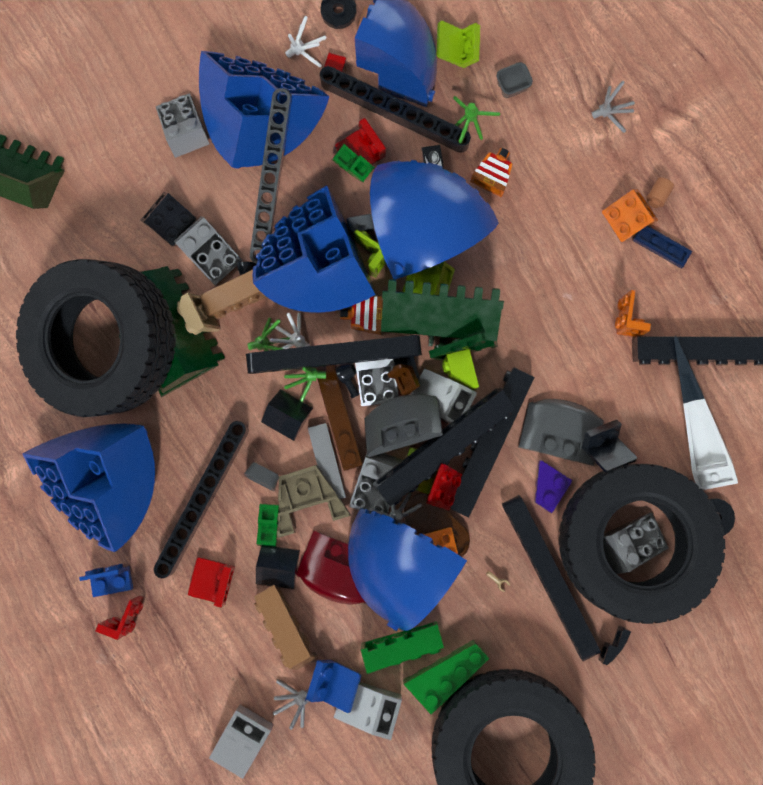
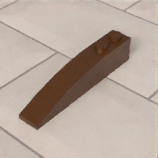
M334 365L314 367L317 368V371H326V379L317 378L343 470L347 471L361 467L363 463Z

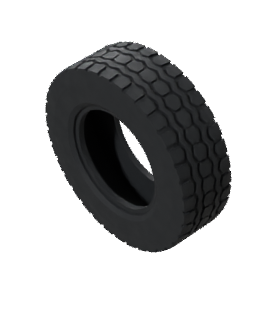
M77 259L63 262L50 268L37 279V282L33 283L19 311L20 316L17 319L16 325L18 326V330H16L18 342L16 347L17 353H19L20 365L23 366V373L29 379L28 382L32 389H35L40 398H44L43 401L69 415L96 417L132 410L148 401L160 389V385L167 378L166 374L171 369V361L174 359L175 351L173 349L176 343V338L174 337L175 326L172 324L174 320L171 311L168 310L169 306L166 299H163L164 296L161 291L155 288L156 285L148 277L124 264L92 259ZM97 299L104 303L113 313L120 333V346L116 360L111 368L101 377L91 374L83 367L76 355L73 344V331L79 314L89 303Z
M628 464L606 473L604 471L599 472L576 490L566 505L567 508L564 510L561 518L559 550L569 579L575 588L593 605L614 617L627 620L628 622L642 624L667 622V620L677 619L680 617L679 615L684 616L691 612V608L699 606L702 603V599H706L712 592L710 589L715 587L718 581L717 577L720 576L723 568L721 565L725 559V553H723L724 549H726L725 539H723L725 534L723 525L720 524L722 521L718 512L715 511L716 508L712 501L707 499V494L702 489H699V486L692 480H688V477L659 465ZM642 500L659 508L669 519L675 535V549L671 561L660 574L646 581L630 582L619 577L610 567L604 553L603 536L608 521L618 509L631 502Z
M499 669V671L493 670L486 672L487 674H479L474 679L466 681L463 686L444 703L445 706L442 707L438 715V719H436L431 750L437 785H487L475 774L471 767L472 748L477 736L488 724L506 716L529 718L540 724L548 733L550 740L549 762L541 777L532 785H593L594 783L592 778L595 777V751L593 750L594 745L588 726L568 697L558 687L541 676L516 669Z

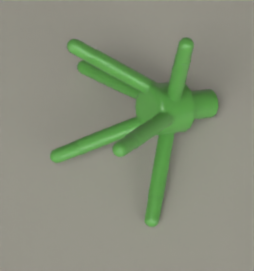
M454 96L453 99L465 109V115L455 124L459 126L466 119L459 143H462L470 122H474L479 139L482 140V132L477 121L478 115L500 116V112L479 111L474 103H469L467 106Z
M268 318L262 335L255 338V341L249 342L247 344L248 349L253 350L257 348L259 351L284 349L271 346L270 344L275 342H270L267 338L281 320L277 319L269 328L272 319Z
M303 367L302 370L305 371L303 374L284 376V378H302L285 385L284 388L288 389L308 381L300 399L303 402L312 381H316V378L326 379V371H317V368Z

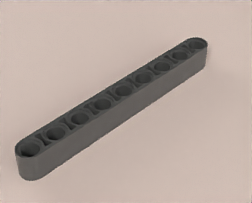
M285 88L276 89L273 92L250 248V259L256 264L258 260L256 259L255 250H261L263 248L261 244L264 241L258 237L257 233L258 231H264L266 235H272L292 103L291 92ZM282 91L287 95V101L284 104L280 103L277 99L279 92ZM277 112L284 115V122L282 124L275 122L274 116ZM273 133H278L281 136L279 144H275L272 141L271 136ZM270 153H275L278 156L276 164L269 161ZM267 173L274 174V183H269L266 180ZM265 192L272 195V202H266L263 199ZM267 212L270 216L269 221H263L260 213Z

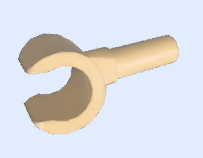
M487 571L486 575L497 583L498 588L502 592H506L501 588V584L506 582L510 586V583Z

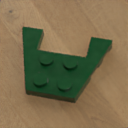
M480 333L465 339L453 340L452 343L447 345H436L433 350L429 351L431 359L441 361L445 359L446 354L470 349V352H478L488 347H498L497 341H487L485 335Z

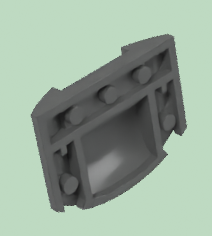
M410 394L396 397L377 406L364 418L368 457L443 436L438 399L433 395Z
M543 399L534 403L530 402L518 448L594 466L595 462L582 449L586 431L603 425L604 421L590 409L571 401Z

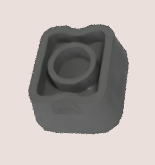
M522 62L503 68L496 75L497 84L501 88L504 98H510L527 91L533 82L527 66Z
M372 214L346 219L351 234H354L356 229L360 232L362 230L368 232L375 229Z
M255 462L244 473L248 479L271 491H275L279 480L278 474Z

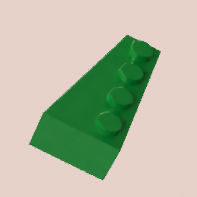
M437 621L414 627L408 631H400L362 642L360 651L366 673L369 674L389 666L401 664L407 660L421 658L422 655L427 653L430 655L441 652L440 649L444 648Z
M472 640L452 651L447 656L436 660L431 665L418 670L417 673L404 678L403 684L423 707L432 714L489 660V657Z

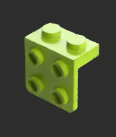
M445 21L438 22V58L462 68H466L479 61V24L474 23L464 29H460Z

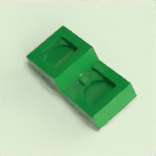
M345 144L342 145L332 158V161L362 183L375 168L361 155L355 154Z
M259 505L257 546H277L279 505Z

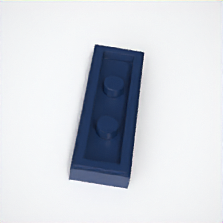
M649 226L637 232L632 240L681 269L693 252Z

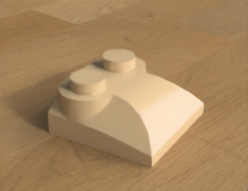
M186 293L181 296V300L177 302V311L186 322L185 327L189 333L198 335L201 332L221 330L216 319L207 316L199 295Z

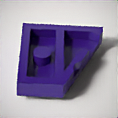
M540 460L538 463L537 489L534 502L552 513L572 483V480Z

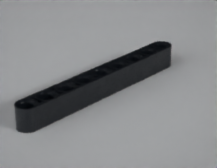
M326 66L320 70L321 86L325 90L456 152L462 153L468 149L471 139L468 131H466L463 138L466 143L461 144L457 140L461 136L462 128L333 67ZM326 77H332L331 80H325ZM343 84L349 85L347 88H342L341 86ZM359 92L366 93L364 96L357 95ZM381 100L382 103L375 104L374 101ZM391 108H398L399 111L393 112V111H391L390 109H391ZM409 115H413L416 118L414 120H410L407 117ZM430 123L432 127L427 128L424 124ZM447 131L449 135L444 136L440 132Z
M409 335L252 352L246 354L248 374L302 369L303 367L313 368L422 355L420 335Z
M234 421L229 425L154 566V574L158 578L162 579L173 575L248 435L249 429L245 423ZM238 425L243 427L241 435H236L234 432L235 427ZM232 442L234 449L228 453L225 450V446L227 443ZM219 459L225 462V466L221 470L216 467ZM210 476L215 478V485L213 487L207 484ZM200 494H204L206 496V502L204 504H200L198 501V496ZM191 511L197 514L194 522L189 519ZM182 528L187 531L185 539L180 537V530ZM172 546L178 549L177 556H173L170 553ZM163 563L166 564L169 568L167 574L163 573L161 570V566Z
M518 495L502 503L503 509L579 657L584 662L601 653L523 499Z

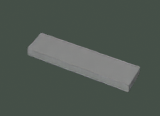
M327 423L309 427L308 431L317 466L339 498H346Z

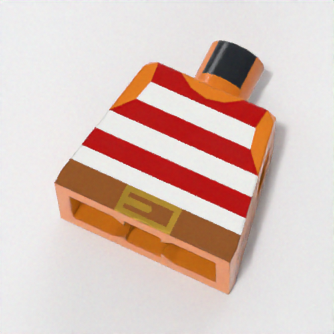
M500 148L497 155L489 152L472 174L470 182L502 197L513 165L512 162L507 161L510 152L504 148Z
M382 296L370 297L353 305L352 309H341L340 320H351V328L354 330L382 335Z

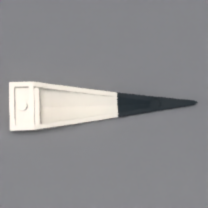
M675 336L674 343L692 474L695 483L702 490L737 484L738 479L731 456L679 339Z

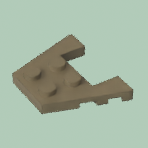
M317 465L279 476L278 538L296 533L291 512L320 503H328L333 521L351 516Z

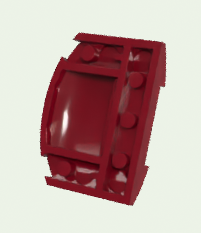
M313 530L296 575L301 578L310 590L325 599L348 605L366 604L351 576L348 561V544Z

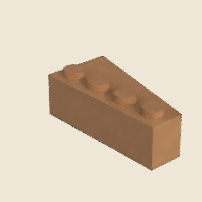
M253 270L199 295L208 317L221 319L229 312L238 311L244 306L267 298L254 285Z
M273 585L254 596L256 603H254L255 608L259 614L262 613L265 619L263 624L267 631H271L274 637L272 638L273 645L276 649H280L282 654L280 658L286 668L298 670L318 658L315 652H310L308 648L310 642L307 636L299 632L300 624L294 615H290L289 612L292 609L278 586Z

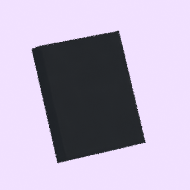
M280 389L269 402L261 422L295 441L313 408Z
M261 545L256 564V584L276 585L280 588L294 589L300 550Z

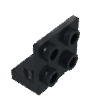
M163 192L140 221L154 230L171 246H174V240L195 222L196 217L169 193Z
M618 420L586 431L582 449L605 473L637 460V456L618 438L622 426Z

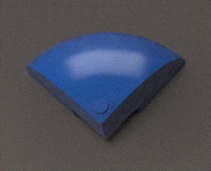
M373 0L375 4L369 5L367 17H363L355 36L357 67L378 74L379 90L427 107L429 101L432 102L436 91L433 89L437 76V52L428 24L421 13L408 0Z
M201 51L199 94L204 122L212 143L231 167L239 169L241 167H253L263 164L272 95L276 89L285 88L292 95L284 156L297 148L310 135L321 119L330 96L316 86L310 88L305 85V80L291 76V73L279 68L274 70L266 67L267 64L253 60L251 63L249 60L239 56L231 59L224 57V53ZM283 91L279 92L277 96L278 101L282 104L287 101V95ZM277 112L274 116L275 122L282 124L284 122V115ZM273 133L271 136L272 141L275 144H279L281 136L278 133ZM275 153L269 154L270 162L278 160V156Z
M417 160L387 162L377 165L374 169L370 184L371 214L380 249L394 280L428 269L464 252L488 236L499 224L494 211L489 203H486L479 195V191L476 188L473 189L463 177L455 172L451 173L442 169L443 167L437 164H426L417 162Z
M328 186L306 197L308 201L300 207L295 205L287 218L283 216L274 226L276 230L272 235L268 234L261 244L263 248L256 255L258 261L257 265L253 266L252 273L254 285L270 300L289 309L314 313L331 312L353 306L376 295L359 249Z
M107 424L90 427L54 438L22 453L32 474H37L43 483L40 486L41 489L53 498L50 501L59 512L63 511L69 517L67 521L76 530L80 529L86 535V538L89 540L94 538L99 541V546L116 552L137 531L149 508L155 483L153 451L148 438V432L143 425Z
M360 509L353 522L348 542V561L352 579L363 600L376 614L388 622V627L395 631L398 629L408 631L418 625L439 603L463 569L467 560L445 546L433 545L434 541L432 538L421 533L416 535L417 531L404 523H397L396 525L394 524L395 520L389 516L381 515L376 511H372L369 514L370 511L368 509Z

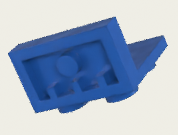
M123 564L106 567L105 571L104 567L85 571V575L79 577L80 581L90 579L93 597L133 589L130 566L123 567Z
M317 660L306 700L310 702L324 701L346 713H350L361 679V673L333 660Z

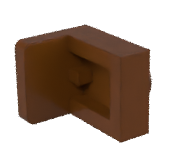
M397 364L387 373L388 378L396 380L399 390L404 396L420 387L412 366Z

